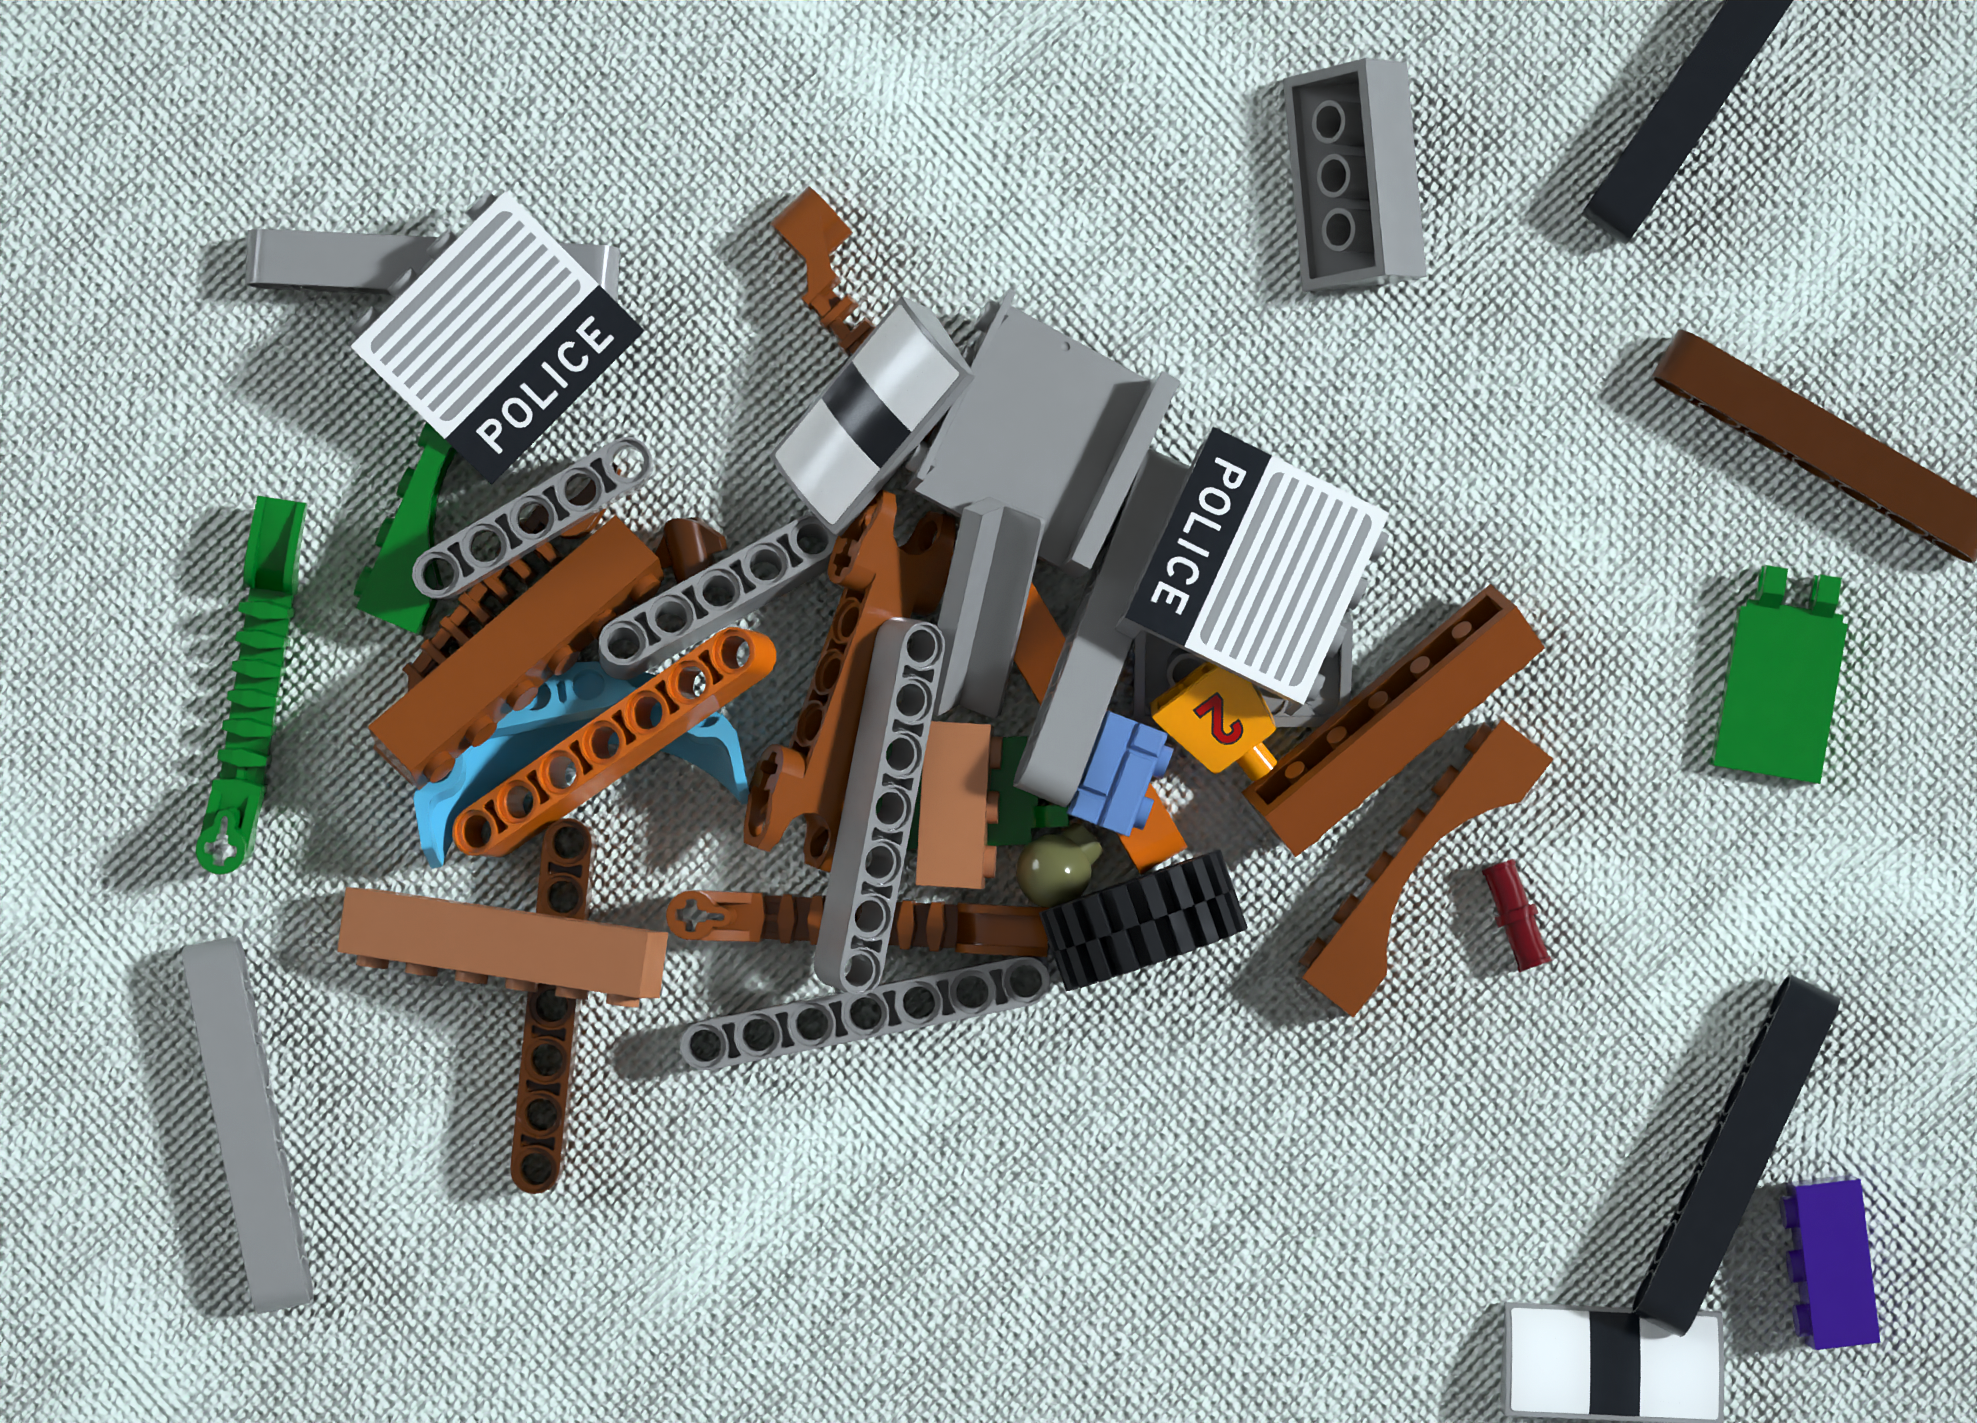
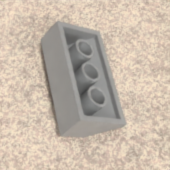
M1363 58L1283 78L1302 292L1383 286L1427 277L1407 62Z

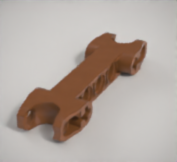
M883 489L876 494L841 537L837 536L828 564V576L831 582L844 587L824 647L788 747L779 744L768 746L758 760L749 785L750 794L748 795L744 821V843L770 852L779 843L792 819L803 814L807 823L803 847L804 864L829 873L832 868L877 632L880 626L892 617L910 619L911 613L920 617H927L933 613L942 598L947 584L955 540V518L929 510L920 519L907 543L898 547L893 535L897 512L896 495ZM936 531H937L936 538H935V540H934V542H933L934 535H935V533H936ZM827 840H828L827 847H826L825 851L823 852V849H824V847H825V844H826V842H827Z

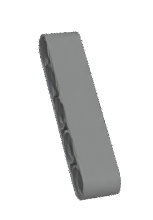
M622 437L603 446L424 552L417 558L413 566L412 578L415 586L422 594L435 600H448L468 590L642 487L649 481L654 468V461L649 449L642 441L634 437ZM625 449H634L640 452L644 459L641 472L631 478H623L617 475L613 468V461L616 455ZM577 477H588L596 485L594 499L584 506L571 504L566 496L568 484ZM532 504L545 507L549 514V522L546 528L536 534L524 532L519 524V516L522 510ZM485 532L497 534L501 541L499 555L489 562L478 561L472 552V544L475 538ZM437 560L448 561L454 570V578L451 584L442 590L431 589L425 580L427 567Z
M814 514L802 516L609 622L599 636V662L601 668L607 675L615 679L627 680L634 678L821 575L828 569L837 535L833 534ZM804 537H816L824 543L826 549L815 555L807 554L799 548L797 542ZM768 562L778 569L779 575L771 580H761L756 578L750 569L757 563ZM722 588L730 593L732 601L724 606H713L704 599L703 595L709 589ZM668 613L676 614L684 620L685 626L680 631L674 633L665 632L657 626L656 621L662 615ZM622 639L633 642L637 646L638 651L630 658L619 659L613 656L608 648L613 642Z

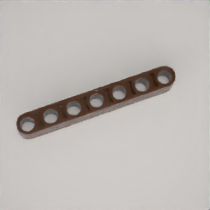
M1682 329L1676 332L1651 375V378L1657 384L1943 551L1972 564L1976 562L1977 498L1701 337Z
M575 818L559 819L552 823L545 831L542 843L536 913L589 921L597 844L595 833L584 821ZM567 827L576 828L581 832L584 839V846L580 854L570 859L562 856L556 848L558 834ZM561 881L573 884L578 891L579 897L574 909L566 913L557 910L551 902V891ZM542 983L538 984L537 992H528L510 1165L511 1177L515 1185L522 1191L530 1194L543 1193L552 1188L561 1179L565 1168L581 999L566 998L568 1008L563 1018L560 1020L548 1019L540 1009V1000L546 991L556 990V986ZM542 1044L555 1046L562 1055L561 1068L555 1074L543 1073L535 1064L534 1056L536 1050ZM543 1098L554 1104L557 1110V1118L552 1127L542 1128L532 1122L529 1109L535 1099ZM530 1153L543 1154L548 1158L552 1169L548 1180L536 1182L526 1175L524 1162Z

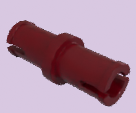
M1511 859L1481 870V872L1485 876L1499 916L1495 917L1497 927H1504L1518 965V972H1522L1550 962L1552 959L1548 955L1534 915L1539 913L1536 904H1529L1515 866V859Z

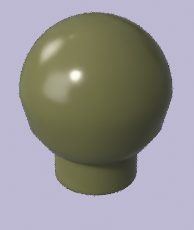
M1072 823L1061 835L1055 833L1040 836L1028 843L1018 858L1016 877L1021 891L1031 902L1045 908L1055 907L1080 898L1090 883L1091 865L1103 855L1102 847L1097 839L1078 823Z

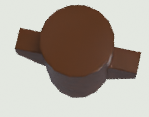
M699 517L674 518L665 523L663 537L655 555L659 558L662 569L672 567L676 584L678 585L716 564L713 554L728 550L725 536L705 524L703 519Z

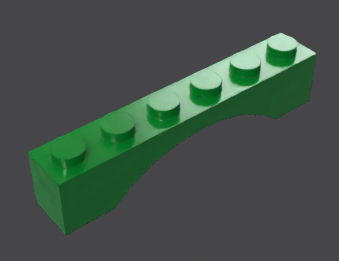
M427 421L418 441V447L424 450L415 469L409 466L406 469L397 489L396 496L402 498V502L395 518L389 516L385 518L376 537L375 546L381 548V551L373 568L365 566L354 589V596L360 598L356 609L420 636L424 635L438 600L422 594L415 586L412 578L413 566L419 556L436 546L434 529L437 502L447 470L457 454V451ZM434 561L427 567L425 580L431 589L442 590L444 588L438 563Z

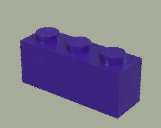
M1852 1175L1786 1182L1787 1196L1780 1197L1779 1205L1784 1229L1791 1228L1794 1250L1786 1251V1265L1790 1282L1798 1283L1800 1304L1793 1305L1792 1309L1797 1337H1804L1805 1344L1814 1350L1881 1343L1861 1179Z

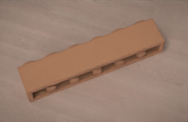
M346 887L337 952L357 955L356 965L388 969L389 960L406 962L405 973L437 977L438 969L445 968L456 970V981L487 984L488 975L506 978L505 988L537 992L539 983L556 986L555 996L588 1000L589 991L607 993L606 1004L639 1008L640 998H660L668 932L372 888Z

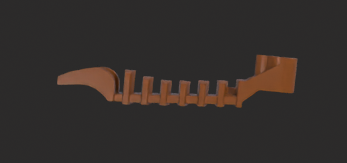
M808 186L770 222V225L807 264L808 292L801 298L803 304L808 310L814 309L821 318L819 320L820 325L827 333L832 332L839 340L837 345L846 356H852L874 330L875 326L866 317L851 330L843 323L859 305L848 293L840 299L832 291L841 283V280L831 269L829 256L853 232L827 202ZM934 427L924 437L923 441H928Z
M613 462L615 473L621 476L622 470ZM591 479L588 485L569 502L576 506L589 504L596 495L595 482ZM537 506L527 521L519 523L521 529L528 534L539 533L549 522L548 511L543 506ZM608 507L559 536L574 540L589 535L598 525ZM549 542L533 551L551 569L565 558ZM501 547L495 552V558L499 555ZM520 558L474 585L470 591L464 592L458 598L459 606L456 610L439 622V628L441 629L437 634L427 639L420 646L422 652L413 663H407L402 669L408 675V692L451 656L447 649L453 641L461 647L474 636L465 627L472 618L484 628L497 616L484 604L490 595L494 596L504 607L514 599L517 593L502 580L509 571L526 587L539 576V573L523 558ZM374 744L373 749L413 786L408 778Z
M691 890L676 895L670 901L666 911V920L670 930L676 936L685 940L762 942L765 939L780 940V943L790 944L794 943V941H810L811 945H817L826 895L797 897V894L790 893L776 896L767 895V892ZM906 899L902 902H896L888 945L900 946V949L904 950L913 949L914 946L928 947L929 951L935 952L941 951L943 948H954L955 952L1047 957L1048 938L1039 912L1049 908L958 902L957 905L946 904L945 901L916 903V900ZM694 900H697V908L699 910L706 911V913L723 914L725 918H713L698 922L694 930L692 920L683 919V910L693 907ZM862 904L856 910L855 923L861 916Z

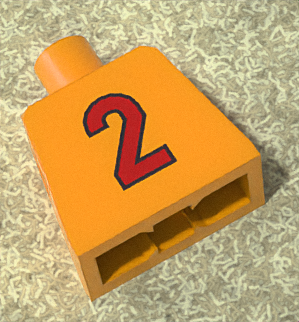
M1206 661L1150 703L1151 715L1155 722L1214 774L1220 773L1236 761L1249 779L1256 781L1269 773L1277 764V760L1262 742L1276 730L1274 717L1257 685Z

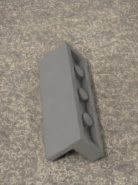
M991 497L963 508L937 625L945 640V651L933 715L939 716L958 705L993 719L1001 715L1044 530L1045 520L1043 517Z

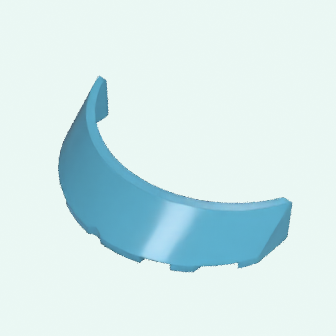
M598 661L576 662L564 674L559 676L554 674L538 688L536 697L529 705L520 711L512 710L499 721L495 732L486 742L477 747L470 746L456 758L453 769L443 779L435 783L429 782L420 790L416 788L413 800L420 842L431 869L442 867L453 841L452 826L456 817L464 809L656 675L643 672L634 678L620 680L607 675ZM659 702L651 710L650 719L654 727L662 718V707ZM717 711L659 750L696 765L724 785L741 805L748 803L750 792L737 731L722 713L720 715ZM616 732L610 736L608 744L619 745V738Z

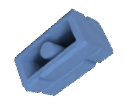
M1106 710L1082 778L1066 814L1126 837L1130 836L1133 827L1143 831L1154 803L1153 799L1145 797L1152 776L1163 779L1174 750L1164 745L1168 734Z

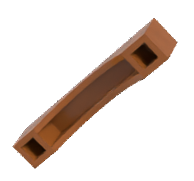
M1503 719L1496 720L1491 727L1485 722L1479 725L1464 745V748L1471 752L1458 770L1451 764L1444 770L1431 788V791L1437 795L1425 812L1417 807L1409 815L1397 832L1404 837L1400 845L1392 855L1385 850L1380 853L1364 875L1371 880L1359 898L1352 893L1345 898L1331 917L1332 920L1338 923L1335 929L1325 941L1317 936L1299 958L1298 962L1305 967L1298 976L1349 1016L1355 1017L1387 975V942L1391 918L1401 891L1419 861L1441 838L1465 821L1494 808L1521 802L1553 761L1551 756Z

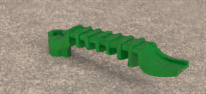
M257 496L243 573L244 586L250 588L248 601L239 602L238 611L246 615L243 631H237L235 641L240 642L241 646L239 659L232 661L231 670L236 672L234 689L229 690L227 693V700L232 702L229 719L223 720L222 729L227 731L225 747L218 750L217 759L222 761L221 773L219 778L212 781L201 833L196 844V856L199 863L204 869L213 874H228L244 866L250 860L254 851L258 818L268 784H265L267 767L272 762V755L270 754L272 736L276 735L277 726L274 725L277 706L281 705L282 696H279L281 678L286 673L284 660L286 647L290 646L291 638L288 637L291 618L295 616L296 608H293L294 595L298 593L299 559L308 503ZM228 835V844L236 847L237 853L222 860L223 853L219 849H214V842Z

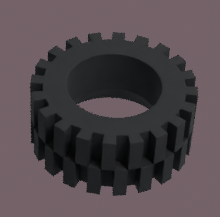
M1221 850L1161 868L1039 912L1066 991L1083 988L1152 964L1160 963L1169 958L1233 936L1248 928Z

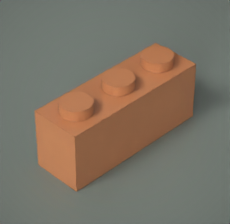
M931 721L922 767L916 885L984 889L985 878H995L997 846L987 845L988 823L998 824L1000 791H990L991 769H1001L1003 737L993 736V725Z

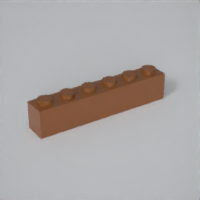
M615 515L372 722L368 729L376 746L418 790L422 789L429 782L435 783L440 781L453 769L456 762L455 759L470 746L477 747L486 742L495 732L497 723L512 710L520 711L529 705L536 697L538 688L554 674L559 676L567 672L578 660L579 652L593 640L599 641L603 628L609 622L625 614L635 604L641 605L655 596L661 586V582L664 580L659 558Z
M1489 584L1280 759L1269 773L1254 781L1241 793L1273 835L1297 857L1309 846L1315 844L1323 834L1348 813L1357 809L1366 798L1391 777L1400 773L1410 761L1433 742L1439 740L1447 730L1472 709L1482 704L1491 693L1515 673L1524 669L1545 647L1517 606L1493 585Z

